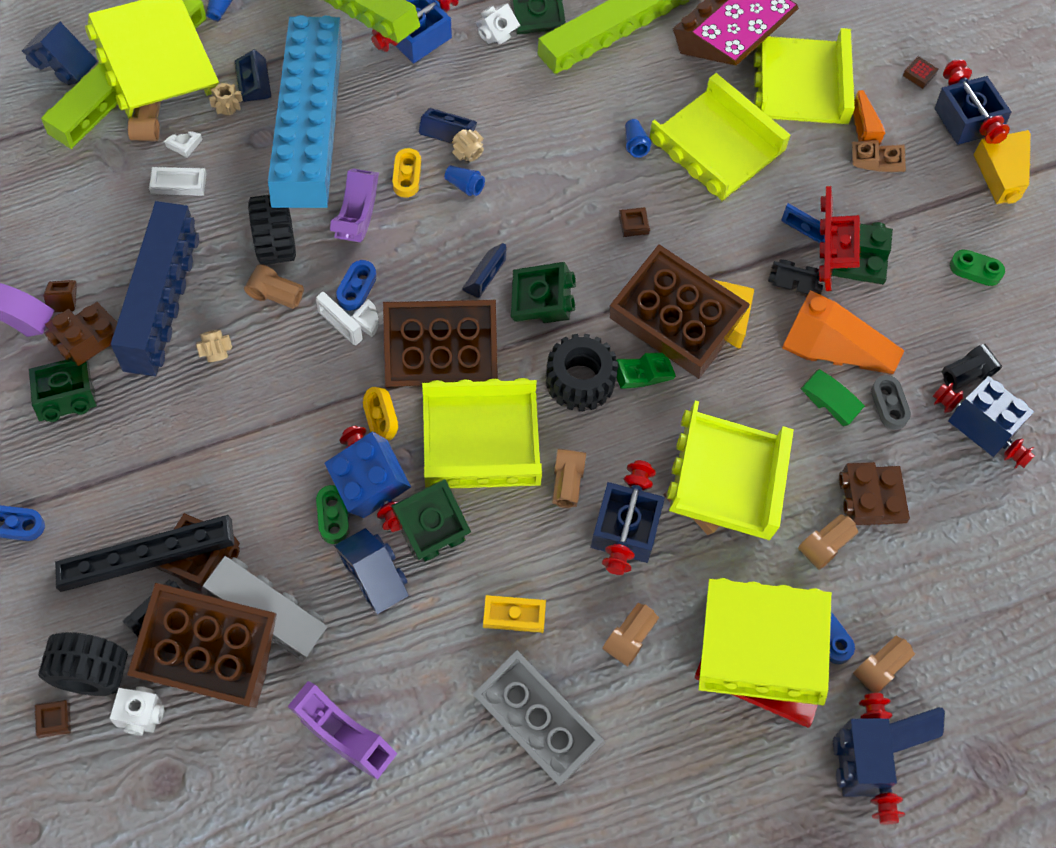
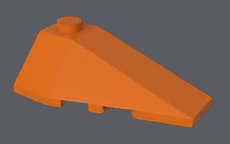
M811 290L782 349L806 360L817 361V359L833 361L834 365L840 366L843 363L857 365L860 369L894 374L905 351L837 302Z

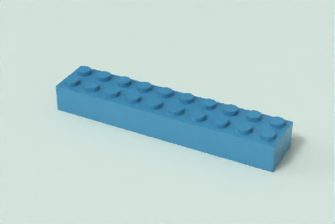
M303 15L289 17L268 176L271 208H328L342 50L340 17H306Z

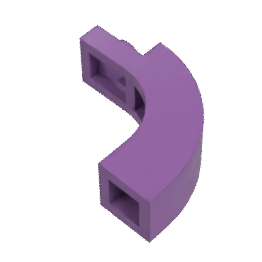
M354 168L348 170L345 195L340 213L331 220L330 231L335 232L334 238L356 242L363 241L374 208L378 172Z
M0 283V321L15 328L26 337L43 334L46 329L45 323L50 321L54 310L35 297Z
M309 681L288 705L301 719L300 722L315 736L351 764L377 780L397 755L380 735L366 729L351 719L315 684Z

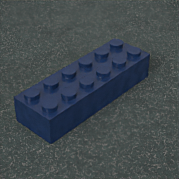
M159 201L154 203L111 342V347L123 372L156 377L159 367L164 365V348L166 342L169 343L172 337L171 324L173 318L176 319L179 313L178 300L186 289V273L192 269L193 249H197L199 245V233L195 230V219L191 217L187 205Z

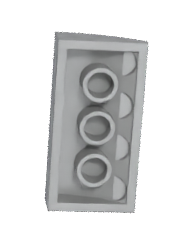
M518 650L473 693L480 703L559 786L569 779L606 743L594 728Z

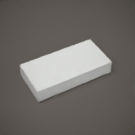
M152 167L149 185L150 194L204 196L206 170L205 168Z
M320 293L316 297L318 312L356 346L363 340L361 326L326 293Z

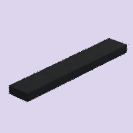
M229 515L55 561L56 589L64 592L234 546L232 519Z

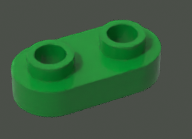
M963 249L957 251L950 261V269L955 275L987 286L997 285L1005 275V267L1002 262L970 250Z
M325 486L319 490L316 496L319 532L325 542L338 544L345 540L349 534L348 510L336 486ZM330 500L337 501V504L334 506L327 505ZM332 527L340 529L335 534L329 532Z

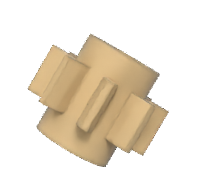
M221 83L216 88L211 89L213 96L209 98L211 107H216L218 115L222 113L231 116V114L241 109L239 102L243 101L241 91H236L235 84Z
M466 129L461 130L452 140L453 147L455 148L452 153L460 161L463 159L470 162L475 161L484 151L483 144L481 143L484 138L476 130L473 132Z
M221 329L200 334L201 341L196 342L199 357L206 356L207 362H215L228 357L227 350L232 349L229 334L222 336Z

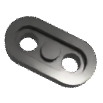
M883 375L878 377L871 388V394L880 420L889 429H901L911 417V411L902 386L893 376ZM881 390L887 391L889 395L883 394ZM890 415H895L898 420L893 419Z

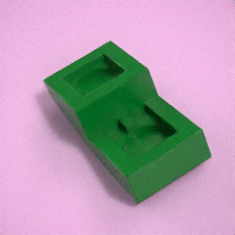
M645 353L640 359L616 360L618 362L616 378L620 389L655 385L673 380L676 377L669 358L663 353Z
M820 369L816 370L800 388L818 408L825 407L843 427L849 425L865 407L846 387Z

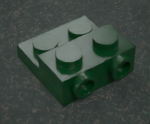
M510 0L511 10L520 24L516 28L517 35L552 31L566 23L562 0Z
M874 222L871 225L860 224V268L832 269V276L884 285L887 280L888 256L891 252L893 229L886 228V225L881 222Z
M565 262L513 269L511 318L513 321L540 318L543 323L570 320V312L575 311V299L571 295V288L576 287L574 272L569 270Z
M69 358L29 369L31 402L39 422L44 420L55 422L60 416L71 413L85 414L90 408L97 407L88 360L78 366Z
M442 479L391 505L403 531L402 535L414 559H423L424 562L431 560L440 554L439 549L447 545L450 548L455 547L466 541L464 536L471 533L446 479Z

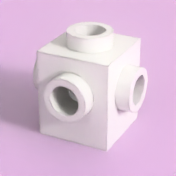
M508 3L496 8L494 6L487 8L480 13L482 18L475 22L478 26L480 37L488 44L497 42L498 45L511 37L509 33L520 26Z
M136 687L135 690L118 688L110 720L116 727L124 728V732L132 735L141 736L144 731L154 733L156 724H160L162 721L164 705H161L162 701L154 694L155 691L150 688Z

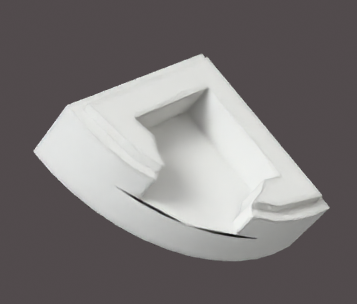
M191 131L188 134L171 135L164 142L167 148L188 158L202 141V136Z
M368 299L351 318L361 326V330L373 337L377 331L379 320L375 305Z

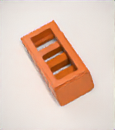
M859 90L854 99L855 109L853 112L858 141L878 140L880 146L886 133L864 90Z

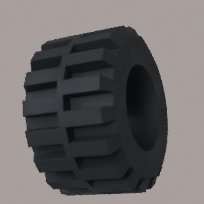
M270 194L250 197L248 211L258 262L262 265L294 261L296 247L290 209L271 208Z
M572 334L571 339L567 337L562 338L561 345L556 343L553 346L552 352L548 355L546 387L550 389V396L552 398L557 397L559 405L562 406L565 403L567 404V409L572 411L574 407H578L579 411H585V407L593 410L597 408V403L601 406L606 403L607 397L610 398L613 393L618 370L616 354L614 351L610 352L611 346L607 342L601 344V338L597 336L595 339H591L590 334H584V337ZM573 366H585L593 370L596 376L581 380L572 377L567 370Z
M74 632L52 634L48 638L38 676L49 685L65 691L91 696L112 695L117 693L118 688H120L128 653L118 644L101 637Z

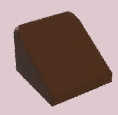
M74 280L48 282L43 296L45 304L54 310L53 313L64 312L67 309L71 312L75 310L77 282Z

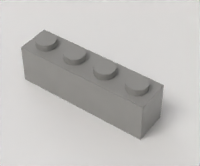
M225 556L204 583L201 592L210 597L277 613L272 641L301 661H304L328 627L323 623L324 619L312 610L306 612L297 606L298 600L290 594L284 592L281 595L272 588L273 583L261 575L255 577L246 571L248 567L241 560L235 557L230 560Z

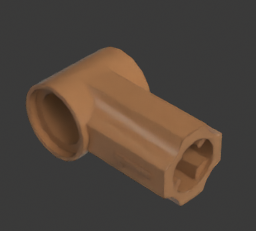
M161 101L135 108L134 116L128 120V136L130 140H159L160 127L158 116Z
M258 264L244 286V291L258 301L269 299L294 309L298 307L302 300L304 288L303 285L278 276L270 267Z
M565 449L557 450L553 504L561 508L577 507L580 480L584 474L586 452Z
M840 514L820 532L815 531L808 536L798 549L820 570L859 531L856 528L855 522L849 516Z
M637 603L620 628L616 627L602 649L628 667L642 648V642L655 626L659 617L647 605Z
M896 635L875 656L872 654L853 674L872 693H879L895 677L894 674L911 660L915 653L912 646L904 638Z

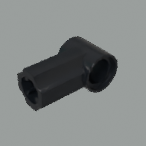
M982 344L971 350L964 358L945 366L941 372L946 385L949 386L953 383L952 388L956 390L979 378L982 381L988 376L992 377L1002 368V365L986 344Z

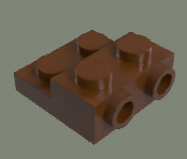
M95 302L85 307L76 315L69 309L57 314L52 320L45 323L48 330L44 334L50 343L57 347L65 360L71 358L80 366L111 345L117 321L98 302Z
M875 462L847 463L842 472L839 473V486L845 492V499L843 501L845 516H849L856 525L903 524L910 520L900 466L876 467Z
M184 513L174 529L203 521ZM234 536V546L156 566L155 568L180 578L184 584L201 591L204 583L225 556L230 560L233 557L238 558L240 543Z

